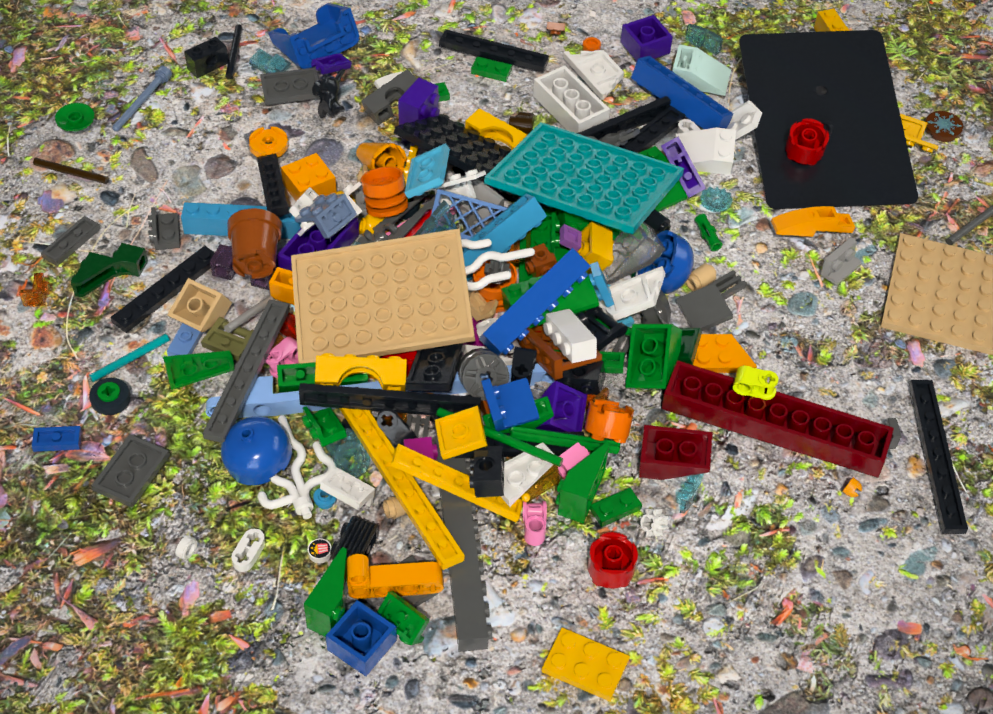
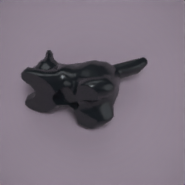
M345 69L338 71L336 77L324 75L320 81L317 80L314 83L312 93L320 97L318 105L320 118H324L326 113L330 116H335L340 110H344V107L337 101L339 82L345 73Z

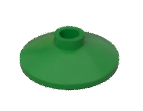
M71 103L57 111L55 122L59 128L65 131H80L93 123L95 114L93 109L86 104Z

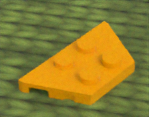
M701 334L693 363L694 366L717 373H736L740 366L757 368L754 361L732 334Z

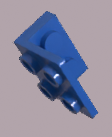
M490 378L481 381L496 431L539 419V413L527 378L499 386H492Z

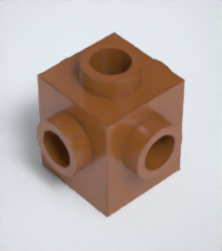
M544 243L532 247L535 250L533 256L525 257L526 271L528 274H532L533 277L545 275L557 263L555 255L549 252Z

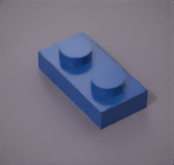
M81 427L34 428L32 439L33 452L80 450Z

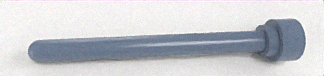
M160 66L155 71L154 80L112 126L114 131H119L160 83L167 82L172 77L170 69L166 66Z

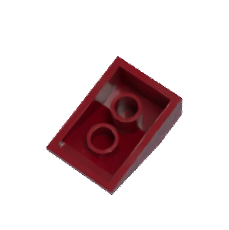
M644 425L639 478L665 480L710 472L713 432Z

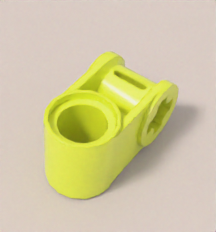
M740 366L736 372L733 390L740 395L770 400L776 395L775 386L778 384L779 379L775 372L750 366Z

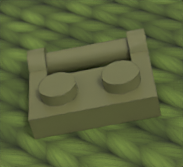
M219 317L202 339V347L214 352L230 350L233 359L239 361L254 330L238 327L232 331V333L245 338L243 339L224 331V326L229 322H227V319Z

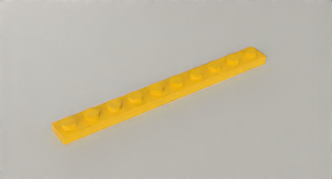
M339 408L442 570L463 562L465 559L464 553L413 476L390 466L395 449L384 432L379 428L369 410Z

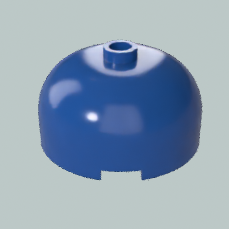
M665 230L650 240L652 245L646 255H641L637 273L640 275L663 266L666 274L661 290L664 294H669L681 288L688 280L693 269L694 254L691 245L686 239L669 230Z
M262 416L248 417L238 421L231 427L226 440L221 443V459L226 470L237 482L244 485H260L271 481L269 478L273 477L281 469L285 470L292 456V445L284 429L274 420Z

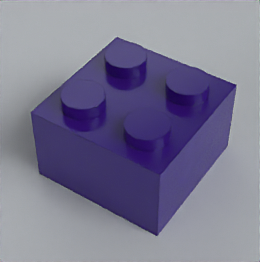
M651 15L623 24L620 42L636 61L638 58L651 56L655 59L670 54L673 36L655 15Z
M418 78L398 100L399 125L439 115L438 101L440 95L438 94V85Z

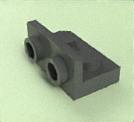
M151 207V215H148L149 228L152 227V230H148L150 243L154 242L155 251L180 248L178 213L157 215L156 208Z

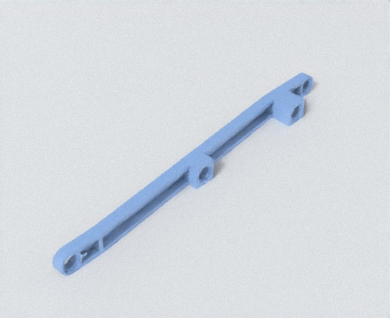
M535 364L530 386L551 385L555 380L550 375H544L547 372L539 364ZM508 365V366H507L508 372H509V381H508V383L511 382V376H512L511 368H512V365ZM456 372L451 391H408L405 388L407 392L444 395L467 393L458 378V372ZM487 372L486 374L481 373L480 377L482 379L489 378V374ZM273 376L257 377L238 418L304 413L302 408L305 406L308 407L310 412L329 407L300 405L299 391L275 394ZM378 381L342 385L345 387L382 389ZM221 396L211 397L206 401L207 416L211 417L215 409L213 407H216Z

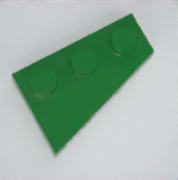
M230 350L163 357L171 390L228 373L235 369Z

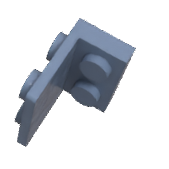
M332 193L327 196L322 194L313 200L314 203L311 206L302 208L295 221L296 223L314 221L322 236L330 238L354 218L357 213L345 193Z

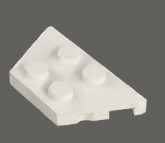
M604 50L580 51V54L570 55L569 51L563 53V58L601 100H604L623 79L624 71Z
M663 266L610 286L615 305L606 307L604 300L599 301V306L603 312L617 321L655 306L666 274Z

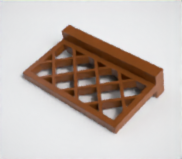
M543 324L527 329L529 333L521 341L517 338L522 348L537 350L536 362L554 380L563 378V371L602 360V354L597 350L596 358L576 363L562 361L563 359H569L562 352L554 351L560 349L545 334Z

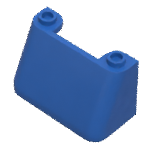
M327 3L316 11L318 24L298 34L293 33L291 35H288L285 29L276 28L268 32L270 39L299 68H311L312 59L341 53L358 43L359 32L350 7Z

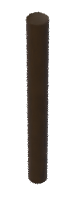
M34 158L33 165L103 184H107L109 181L108 176L40 158Z

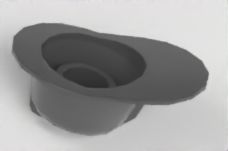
M660 290L656 305L642 311V324H669L671 308L662 290Z

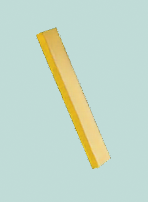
M398 444L395 448L390 466L514 522L519 520L523 502L521 499H518L509 507L500 496L476 498L474 488H470L468 475L401 444Z

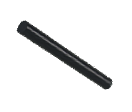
M237 24L234 30L225 75L227 79H232L243 28L240 24Z

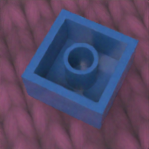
M356 600L325 636L327 650L364 676H367L397 641L396 626Z

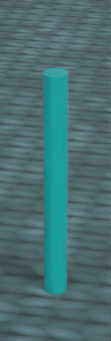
M165 333L91 373L89 378L92 382H95L169 342L168 335Z

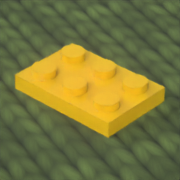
M561 628L542 667V673L611 702L628 665L630 656L570 630Z

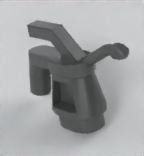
M639 128L620 130L617 133L606 134L599 141L619 147L625 145L628 139L639 134L640 130Z

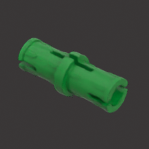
M705 214L696 216L694 221L701 231V237L707 241L711 251L721 249L723 244L716 234V228L710 224Z

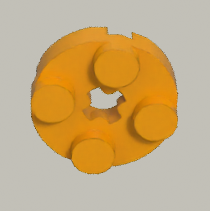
M271 126V129L264 130V127L256 129L249 137L250 152L256 157L275 153L277 158L282 156L289 148L286 133L278 127Z

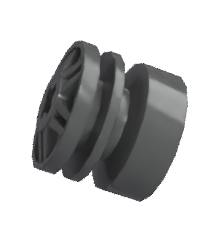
M472 349L460 360L457 370L458 378L466 391L473 397H481V400L486 401L481 383L482 380L490 378L492 386L503 385L509 381V372L506 364L497 354L489 349ZM487 372L489 374V378L482 379L480 377L481 373L486 374Z

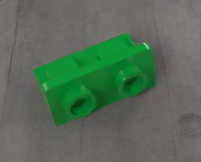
M552 212L551 220H543L538 227L531 229L530 248L544 243L549 252L555 255V247H560V235H556V232H560V220H556V212Z
M307 406L302 408L305 416L301 418L305 428L309 429L312 439L314 441L318 440L322 447L347 437L344 427L330 407L319 410L315 414H311Z
M394 591L388 592L377 614L396 626L397 635H399V639L407 645L422 643L424 640L422 633L430 619Z

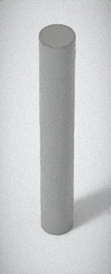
M268 296L225 325V331L230 333L264 310L268 300H274V298Z

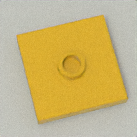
M478 406L435 420L439 448L443 460L487 446L482 416Z

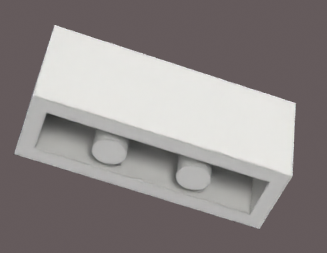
M570 309L546 314V323L543 324L545 334L552 339L554 345L558 346L562 354L571 363L596 358L597 338Z

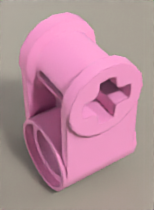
M286 337L270 350L265 362L269 364L270 374L273 377L278 378L277 365L299 364L297 341L295 339Z
M523 501L524 539L531 546H539L545 541L546 501H542V503H527Z

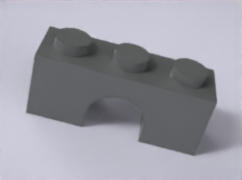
M407 69L361 100L366 114L377 125L393 116L390 103L400 99L417 78Z

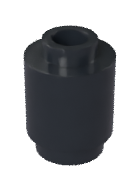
M655 209L644 221V226L655 235L671 228L670 220Z

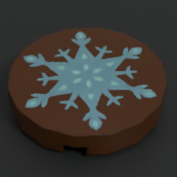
M946 111L932 112L925 121L928 123L925 132L933 135L932 138L942 142H951L955 138H959L964 127L958 116Z

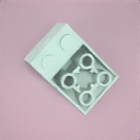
M679 44L672 71L702 92L725 96L731 69L699 48Z

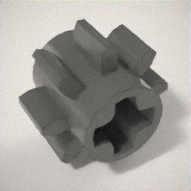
M491 260L490 264L485 263L484 273L487 276L504 271L511 272L510 264H507V261ZM505 280L497 281V282H492V283H494V284H501V283H503Z

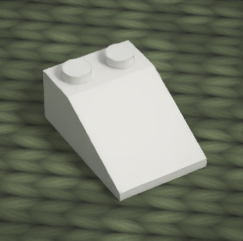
M716 127L676 134L675 138L679 136L697 171L730 175L734 158L736 130Z

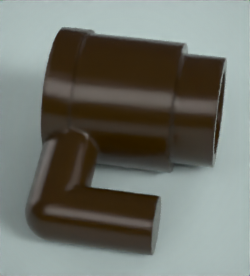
M518 112V115L510 116L509 125L528 135L533 130L535 115L533 113Z

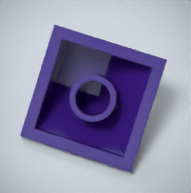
M553 381L540 398L548 396L554 416L536 427V429L554 432L582 431L587 395L558 381Z

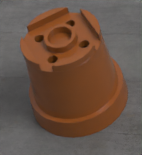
M250 208L234 213L227 222L228 238L232 246L233 270L245 277V274L252 275V279L271 275L276 265L277 245L282 234L281 220L274 213L264 209Z

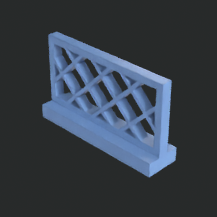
M437 189L429 226L425 234L447 231L448 229L445 228L449 226L453 230L455 229L453 224L462 219L467 229L460 233L461 239L469 240L474 236L473 228L480 224L484 228L486 226L485 221L492 217L495 219L498 213L505 211L508 207ZM442 194L449 196L453 203L443 209L440 203ZM464 200L468 201L472 208L465 214L461 212L457 205ZM487 206L491 215L482 220L477 209ZM455 207L460 217L451 222L446 211ZM474 212L479 222L470 227L465 216ZM443 214L448 223L442 228L434 226L436 217Z

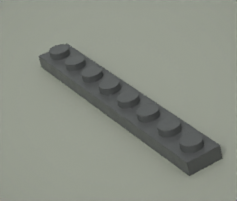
M268 300L203 431L204 439L220 443L226 440L228 432L236 423L290 311L289 303Z

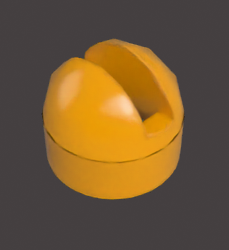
M853 477L842 492L849 497H858L859 495L854 491L857 489L862 492V485Z

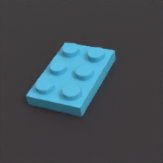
M446 143L411 159L404 192L408 199L420 196L432 188L436 189L444 183L450 151Z

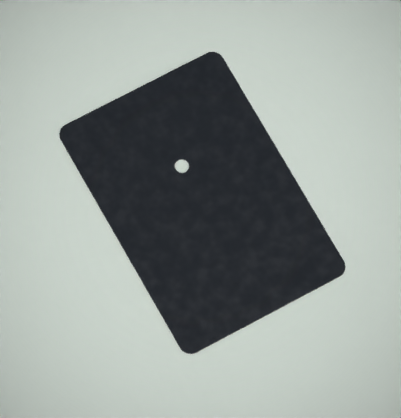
M876 30L767 33L745 34L740 37L739 44L749 101L762 112L754 133L766 203L772 209H799L820 206L913 204L918 200L917 187L883 36L880 32ZM818 86L825 87L827 92L824 95H820L816 92V88ZM796 119L828 120L833 124L834 132L829 137L824 155L815 165L801 164L787 157L786 141Z

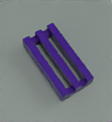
M341 53L312 59L311 66L316 67L318 71L321 70L323 75L340 71L341 69H349L352 64Z

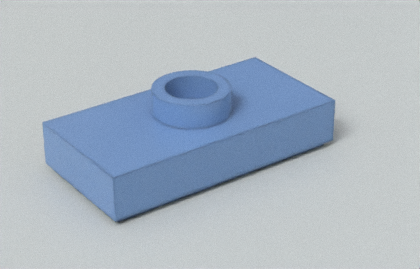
M182 323L167 349V355L192 354L203 333Z

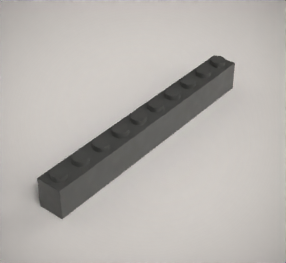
M435 436V444H437L438 451L437 461L466 475L471 474L470 462H465V458L452 457L443 460L438 437ZM439 488L443 523L465 555L463 562L449 567L458 652L488 649V640H491L493 637L492 626L486 623V618L490 617L489 604L484 603L483 596H487L486 582H481L480 575H484L483 560L478 561V554H481L480 540L475 539V534H478V521L473 520L472 514H476V507L474 503Z

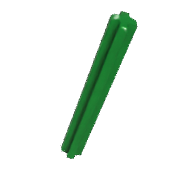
M520 426L511 427L509 434L511 437L522 441L543 442L544 444L572 447L579 442L581 446L595 451L606 442L610 444L609 453L618 454L620 451V443L609 439L599 441L589 436Z

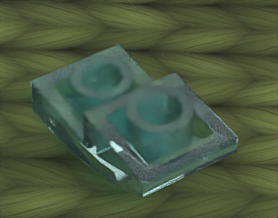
M687 25L685 39L696 48L704 46L715 56L721 53L723 38L701 26Z
M259 49L249 59L251 66L265 73L286 71L292 64L280 55L275 54L271 56L262 49Z
M704 473L690 475L689 481L684 483L683 490H678L676 503L681 504L680 513L684 514L694 503L699 493Z

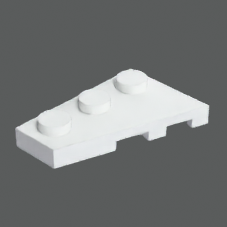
M543 442L535 446L554 454ZM525 452L506 461L504 466V496L500 497L511 507L554 464Z

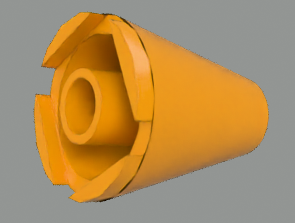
M364 142L358 146L356 151L357 158L363 165L367 166L369 171L379 167L390 166L397 167L404 172V162L407 161L405 151L397 144Z

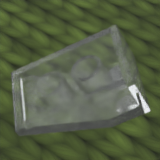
M643 222L634 234L622 231L615 238L613 243V262L602 271L607 284L610 285L651 265L662 255L665 247L652 227Z

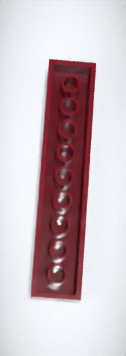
M677 360L664 394L662 409L879 478L887 456L894 430L893 427L776 391L775 397L770 400L740 395L733 390L735 378Z

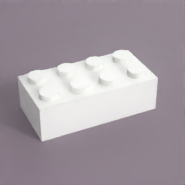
M565 65L534 79L533 97L567 131L573 133L582 132L609 120L610 109Z

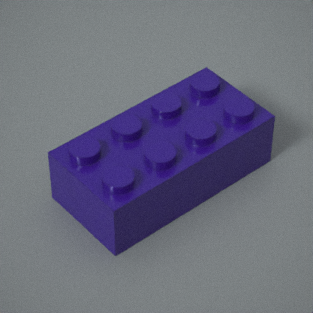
M355 217L330 238H324L316 224L302 236L296 233L277 254L278 267L292 271L291 255L350 246L359 236L358 218Z

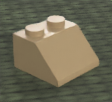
M188 278L167 316L203 333L210 329L219 317H225L232 302L223 294Z

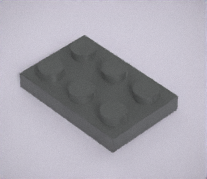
M316 67L260 74L265 105L320 98L312 93L314 83L319 80Z
M129 434L91 485L92 490L133 508L169 458V450Z

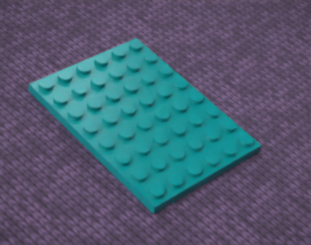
M540 122L485 176L484 184L514 195L523 196L527 193L534 196L538 202L549 207H554L569 214H575L587 220L622 230L625 233L634 234L683 176L684 168Z

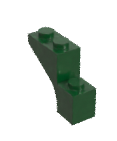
M121 243L118 250L114 251L112 257L89 252L86 259L82 260L78 272L71 279V286L75 296L84 297L117 276L133 275L140 277L148 263L145 248Z

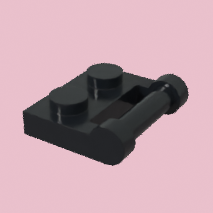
M600 306L584 312L590 323L587 329L597 338V350L599 351L618 336H624L628 330L625 324L618 323L604 313ZM598 318L612 329H608L596 319Z

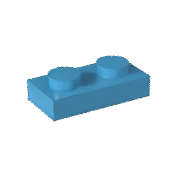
M598 261L590 264L592 273L589 274L592 285H597L598 287L595 291L599 301L604 300L606 307L615 305Z

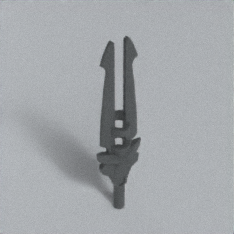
M424 192L420 196H414L405 211L387 217L373 227V234L366 230L364 236L358 239V245L403 238L427 210L433 209L435 197L397 228L394 223L427 196L428 192ZM388 229L391 232L389 236L385 233V231Z

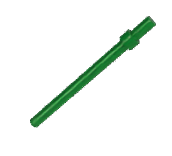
M441 407L438 408L436 413L441 418L454 414ZM484 426L485 436L556 466L560 467L563 463L562 457Z

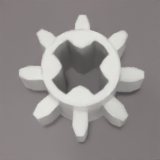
M645 509L646 514L639 517L641 519L640 529L646 531L647 537L663 536L662 531L669 529L667 526V519L669 517L662 514V509Z

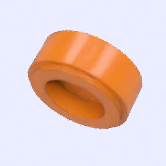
M588 37L584 39L582 49L583 51L600 50L601 42L595 37Z

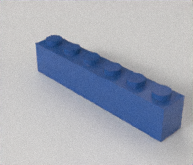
M651 56L638 58L631 76L637 82V85L649 90L653 96L659 98L667 96L671 100L670 106L685 114L687 118L703 129L716 127L726 129L734 113Z
M572 248L480 336L479 340L498 356L502 353L506 356L515 347L512 343L517 338L521 341L529 333L527 329L532 324L536 327L545 318L542 314L546 310L551 312L559 304L557 300L561 296L566 298L574 290L572 285L576 281L580 284L589 275L587 270L591 266Z

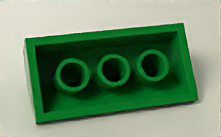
M589 275L580 284L576 281L572 285L574 290L566 298L561 296L557 300L559 304L551 312L546 310L542 314L545 318L538 325L546 323L547 313L570 309L575 314L599 306V301ZM542 276L533 277L527 281L501 288L504 310L507 311Z

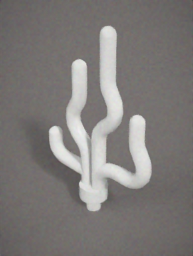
M461 239L462 248L481 249L492 245L490 239L478 241ZM527 248L507 253L485 252L477 257L471 265L465 267L466 275L476 272L488 260L504 262L530 257L535 254V250ZM504 271L484 276L477 282L471 283L467 281L468 291H477L483 289L489 283L510 279L512 274L510 271Z
M280 415L278 417L279 425L286 432L292 449L297 452V457L291 466V475L294 483L275 474L269 479L275 485L287 489L289 495L269 500L266 493L260 491L257 497L264 508L271 510L293 503L296 513L302 515L303 519H309L312 517L311 511L314 508L310 498V490L320 485L321 481L337 468V465L333 458L324 452L320 443L315 441L313 443L315 454L319 461L328 467V470L324 474L304 482L300 468L306 458V449L302 443L294 438L287 418L284 415Z

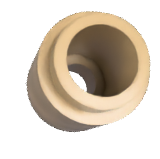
M707 263L697 267L691 272L686 281L687 287L691 291H696L715 281V268Z

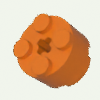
M595 399V403L591 400L584 428L587 432L592 433L591 438L604 441L605 438H609L617 443H626L630 433L634 409L627 405L625 409L619 407V402Z

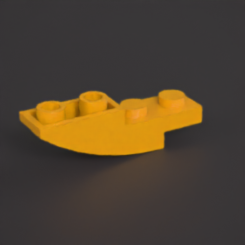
M833 206L802 208L771 219L773 228L778 235L813 237L816 231L853 233L855 229L850 215L837 213Z

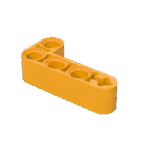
M363 554L351 555L346 560L348 594L354 599L386 597L388 592L394 591L399 596L435 594L444 589L443 572L438 562L369 566V559Z

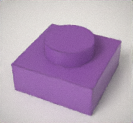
M564 224L560 228L559 244L570 249L573 248L577 252L581 248L582 232Z

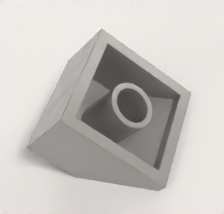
M478 178L471 181L476 195L475 199L504 206V198ZM468 201L458 204L463 214L472 209ZM487 206L477 209L482 220L491 215ZM474 212L465 216L469 226L479 222ZM494 217L485 221V225L489 224L492 220H494ZM480 224L477 227L473 228V230L477 233L483 227Z

